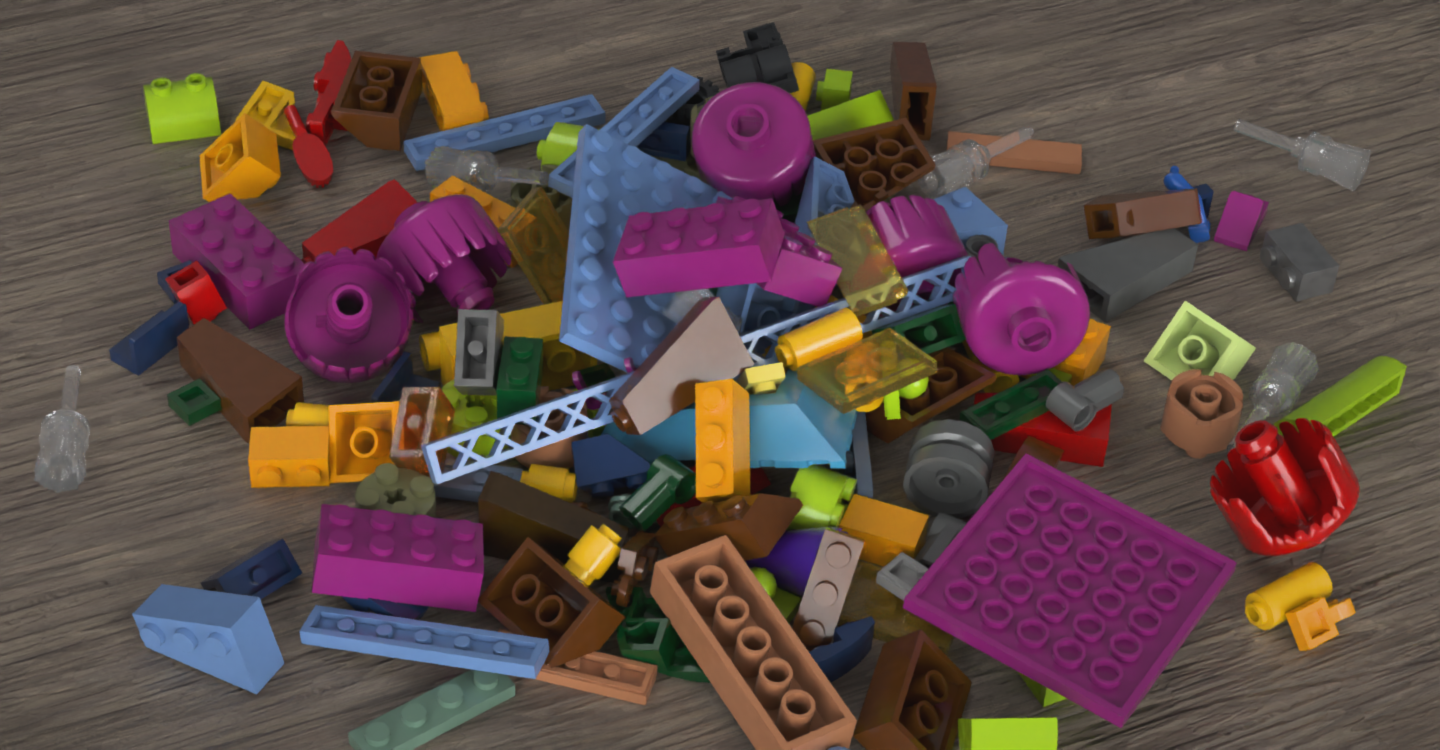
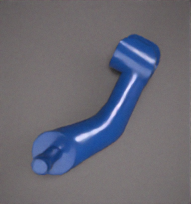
M1172 166L1170 173L1164 177L1163 182L1168 190L1194 189L1179 174L1177 166ZM1199 193L1202 223L1188 226L1190 238L1195 243L1205 242L1210 239V222L1206 218L1203 201Z

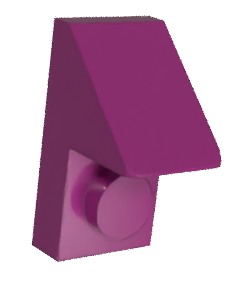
M1231 191L1214 241L1247 252L1267 214L1269 202L1252 195Z

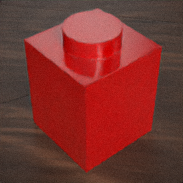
M197 260L165 279L176 300L186 304L188 319L193 325L203 318L212 321L220 312L227 309L209 274Z

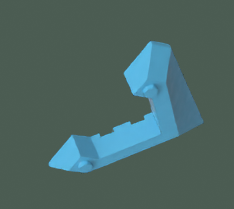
M845 349L799 370L792 371L788 369L785 374L786 377L779 385L776 393L749 395L750 468H808L813 464H830V468H846V451L850 450L853 436L852 429L855 427L858 411L850 407L845 399L843 358ZM695 402L642 435L626 434V432H622L616 426L615 422L608 423L601 435H611L650 463H653L655 459L664 454L671 455L679 462L680 460H696Z

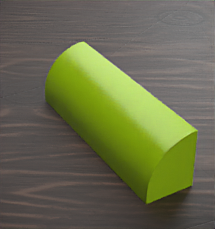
M881 90L807 116L813 140L894 121Z
M1388 356L1375 357L1273 425L1277 427L1278 434L1283 436L1279 423L1287 421L1297 428L1295 420L1297 418H1306L1309 421L1317 420L1330 429L1333 436H1336L1399 394L1407 366Z

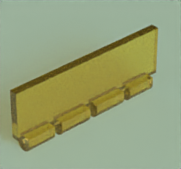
M855 206L850 208V210L846 207L807 221V226L816 240L817 246L830 251L833 254L831 259L843 268L836 283L850 310L853 311L856 317L897 303L898 299L908 294L906 284L897 271L864 207Z

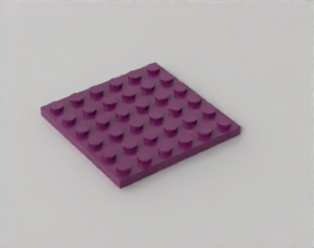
M1026 453L905 596L903 609L1122 728L1231 578L1237 562Z

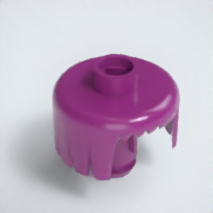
M747 82L730 86L707 101L696 117L693 126L692 149L702 182L712 186L718 192L722 191L731 198L738 196L746 200L773 198V201L775 200L779 207H783L790 203L792 191L795 196H798L803 191L811 160L814 156L816 157L814 143L805 110L797 99L784 89L761 82Z
M454 194L435 199L431 202L421 201L404 210L396 219L394 228L382 242L376 259L379 257L387 259L393 265L395 272L401 273L404 277L406 288L418 296H421L424 291V286L420 279V276H422L426 282L431 283L433 281L452 307L467 310H489L495 301L492 288L497 284V279L494 272L500 278L505 275L507 265L510 266L512 248L477 200L468 195ZM411 293L413 302L412 310L414 311L413 320L417 323H423V320L421 319V317L415 309L416 300L413 294Z
M910 195L909 198L912 205L905 196H897L890 199L891 203L881 201L868 209L864 215L863 229L867 236L866 243L873 257L869 256L866 259L864 267H860L858 276H855L853 283L846 284L850 295L963 256H968L945 208L937 204L933 199L925 198L924 200L921 196ZM961 267L954 269L948 282L954 288H956L955 279L957 275L962 273ZM923 280L916 295L924 300H928L934 285ZM892 291L884 306L895 312L903 297ZM861 302L857 305V309L867 316L871 308Z
M987 243L980 248L978 252L979 262L975 256L970 257L966 261L964 274L959 273L955 279L956 290L953 293V303L956 305L961 328L968 346L984 365L1004 374H1036L1060 364L1077 349L1088 329L1090 308L1086 292L1072 264L1067 262L1070 270L1069 273L1054 264L1047 265L1041 261L1033 263L1023 262L1017 258L1004 257L993 243Z
M348 247L338 249L335 256L329 251L323 252L315 258L314 262L305 263L298 271L295 287L288 299L285 310L284 322L288 343L297 359L308 370L324 379L338 383H358L373 379L391 368L407 346L414 315L411 292L406 288V281L402 274L395 272L393 265L384 257L376 259L372 252L365 249L358 250L356 255H354L352 249Z

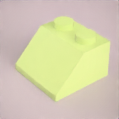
M1184 301L1144 362L1170 380H1173L1174 377L1182 372L1193 369L1202 370L1201 375L1213 376L1214 372H1218L1233 380L1246 364L1256 347L1187 301Z

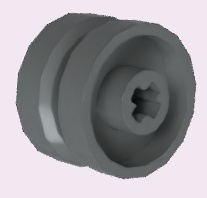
M951 419L932 421L919 428L912 438L909 459L904 475L903 488L908 500L919 510L935 517L940 512L956 518H964L976 513L988 497L995 456L991 440L981 429L963 421Z

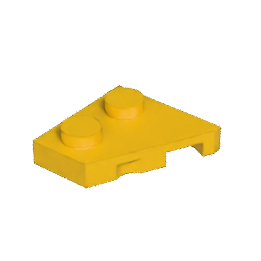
M262 81L236 120L246 113L276 133L277 145L293 150L292 143L295 136L283 111L289 105L295 106L294 91Z

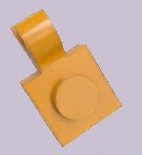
M1325 597L1313 598L1286 612L1285 615L1299 651H1306L1339 635L1335 623L1352 616L1356 611L1351 598H1346L1340 602L1337 599L1326 602Z

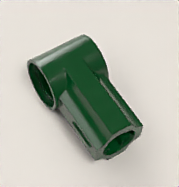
M664 454L659 456L651 464L647 473V480L619 506L622 515L638 531H646L674 503H686L696 494V473L671 455Z

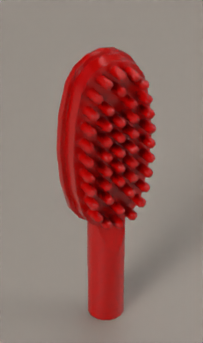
M289 105L285 107L283 112L295 136L292 145L296 163L303 176L312 186L316 185V188L321 185L324 188L325 184L329 185L333 175V162L330 153L317 136L308 134L296 106Z

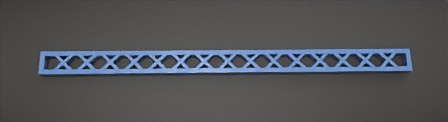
M963 256L739 334L755 364L752 367L779 363L775 354L778 337L790 332L792 326H804L808 324L806 321L811 320V323L825 317L826 314H832L843 308H849L854 313L860 302L871 308L865 321L860 323L862 333L952 302L953 293L956 288L949 285L948 282L954 269L961 267V271L964 274L965 263L971 256ZM923 280L934 285L928 300H924L916 295ZM892 291L903 297L895 312L884 306ZM760 337H764L772 342L764 358L752 353ZM635 371L421 445L432 483L439 484L614 422L610 412L612 406L609 399ZM589 397L602 402L595 418L592 419L580 414L586 399ZM555 409L567 414L561 429L558 431H553L544 426L550 412ZM537 416L535 421L530 419L532 417ZM576 420L580 421V423L574 425ZM521 421L532 428L525 442L518 444L508 439L515 423ZM501 428L499 433L495 432V430ZM483 434L496 440L489 455L484 457L472 452L478 437ZM465 441V443H464L463 446L457 444V443H460V442ZM504 445L510 447V448H507V449L502 450L503 447H504ZM450 447L459 452L453 467L441 472L435 451ZM468 457L473 459V461L466 463Z

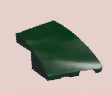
M607 587L606 595L609 603L625 616L624 620L616 628L617 640L623 656L628 659L658 665V672L667 676L694 682L711 683L671 625L670 619L665 616L654 598H646L642 587H633L628 605L622 607L616 604L617 596H611L612 587Z

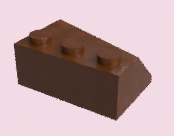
M907 118L813 140L816 157L844 171L855 201L851 206L855 218L878 202L884 201L935 170L936 166Z

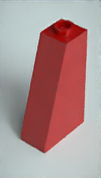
M395 179L388 181L302 242L303 258L301 261L304 264L310 261L314 262L319 254L326 251L335 256L336 251L342 247L352 249L354 255H356L358 250L365 249L372 252L376 258L382 242L394 228V223L398 216L408 207L418 202Z
M997 393L975 394L974 405ZM1112 404L1096 412L1089 425L1080 431L1072 430L1052 412L1048 411L992 439L991 442L995 451L1017 454L1029 435L1064 450L1060 461L1103 467L1109 440Z

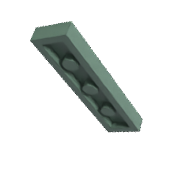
M469 670L348 732L349 744L354 750H413L514 697L515 684L504 674Z

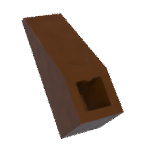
M1197 188L1104 195L1084 205L1089 239L1124 237L1202 223Z

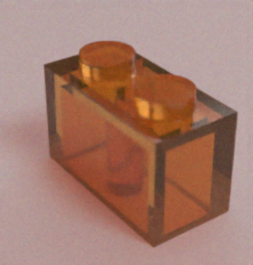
M403 387L389 458L398 468L411 469L430 477L421 445L451 435L455 408L440 387ZM448 447L435 451L441 472L444 471Z

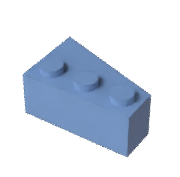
M967 187L933 199L937 204L945 208L965 248L966 242L970 237L986 235L997 242L998 250L1002 255L1004 254L1008 225Z
M161 584L132 614L140 632V637L147 648L256 695L284 665L283 657L260 597Z

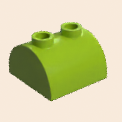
M194 73L188 75L185 80L170 81L167 78H157L151 84L143 85L146 112L153 144L221 136L217 100L211 76L205 77L202 74Z
M1057 717L958 719L959 749L1057 750Z

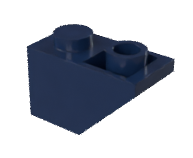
M604 434L571 442L577 487L589 493L592 497L603 498L615 494V489L624 487L637 490L647 480V473L652 463L611 435Z

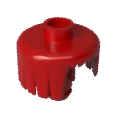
M1297 418L1295 420L1297 428L1290 422L1279 423V428L1283 436L1278 434L1277 427L1265 420L1252 422L1242 428L1236 435V448L1231 449L1227 454L1230 468L1224 460H1221L1216 465V477L1212 475L1210 478V494L1237 539L1247 550L1263 556H1280L1312 548L1325 541L1353 512L1360 492L1357 476L1330 429L1317 420L1309 421L1306 418Z

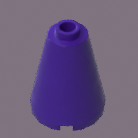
M835 526L828 527V528H831V529H834V530H837V531H840V532H843V533L848 534V533L845 532V531H841L843 528H838V527H835ZM826 527L786 530L767 557L746 560L745 562L749 568H766L774 575L778 588L802 598Z

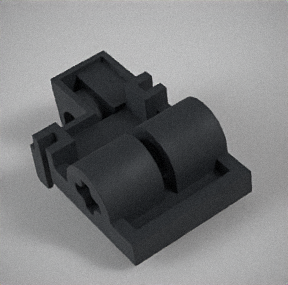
M774 22L743 31L747 48L731 53L729 47L716 51L727 88L740 83L761 82L780 87L788 93L799 91L787 48L783 44Z

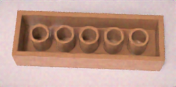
M726 535L655 562L650 594L665 616L670 619L671 625L756 750H827L836 746L849 749L857 723L856 718Z

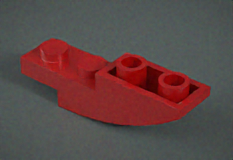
M337 40L331 52L326 53L322 70L317 71L315 74L313 86L314 90L318 91V98L314 112L309 113L306 120L307 132L317 136L325 146L334 129L348 131L332 117L331 113L352 60L347 46L341 40Z

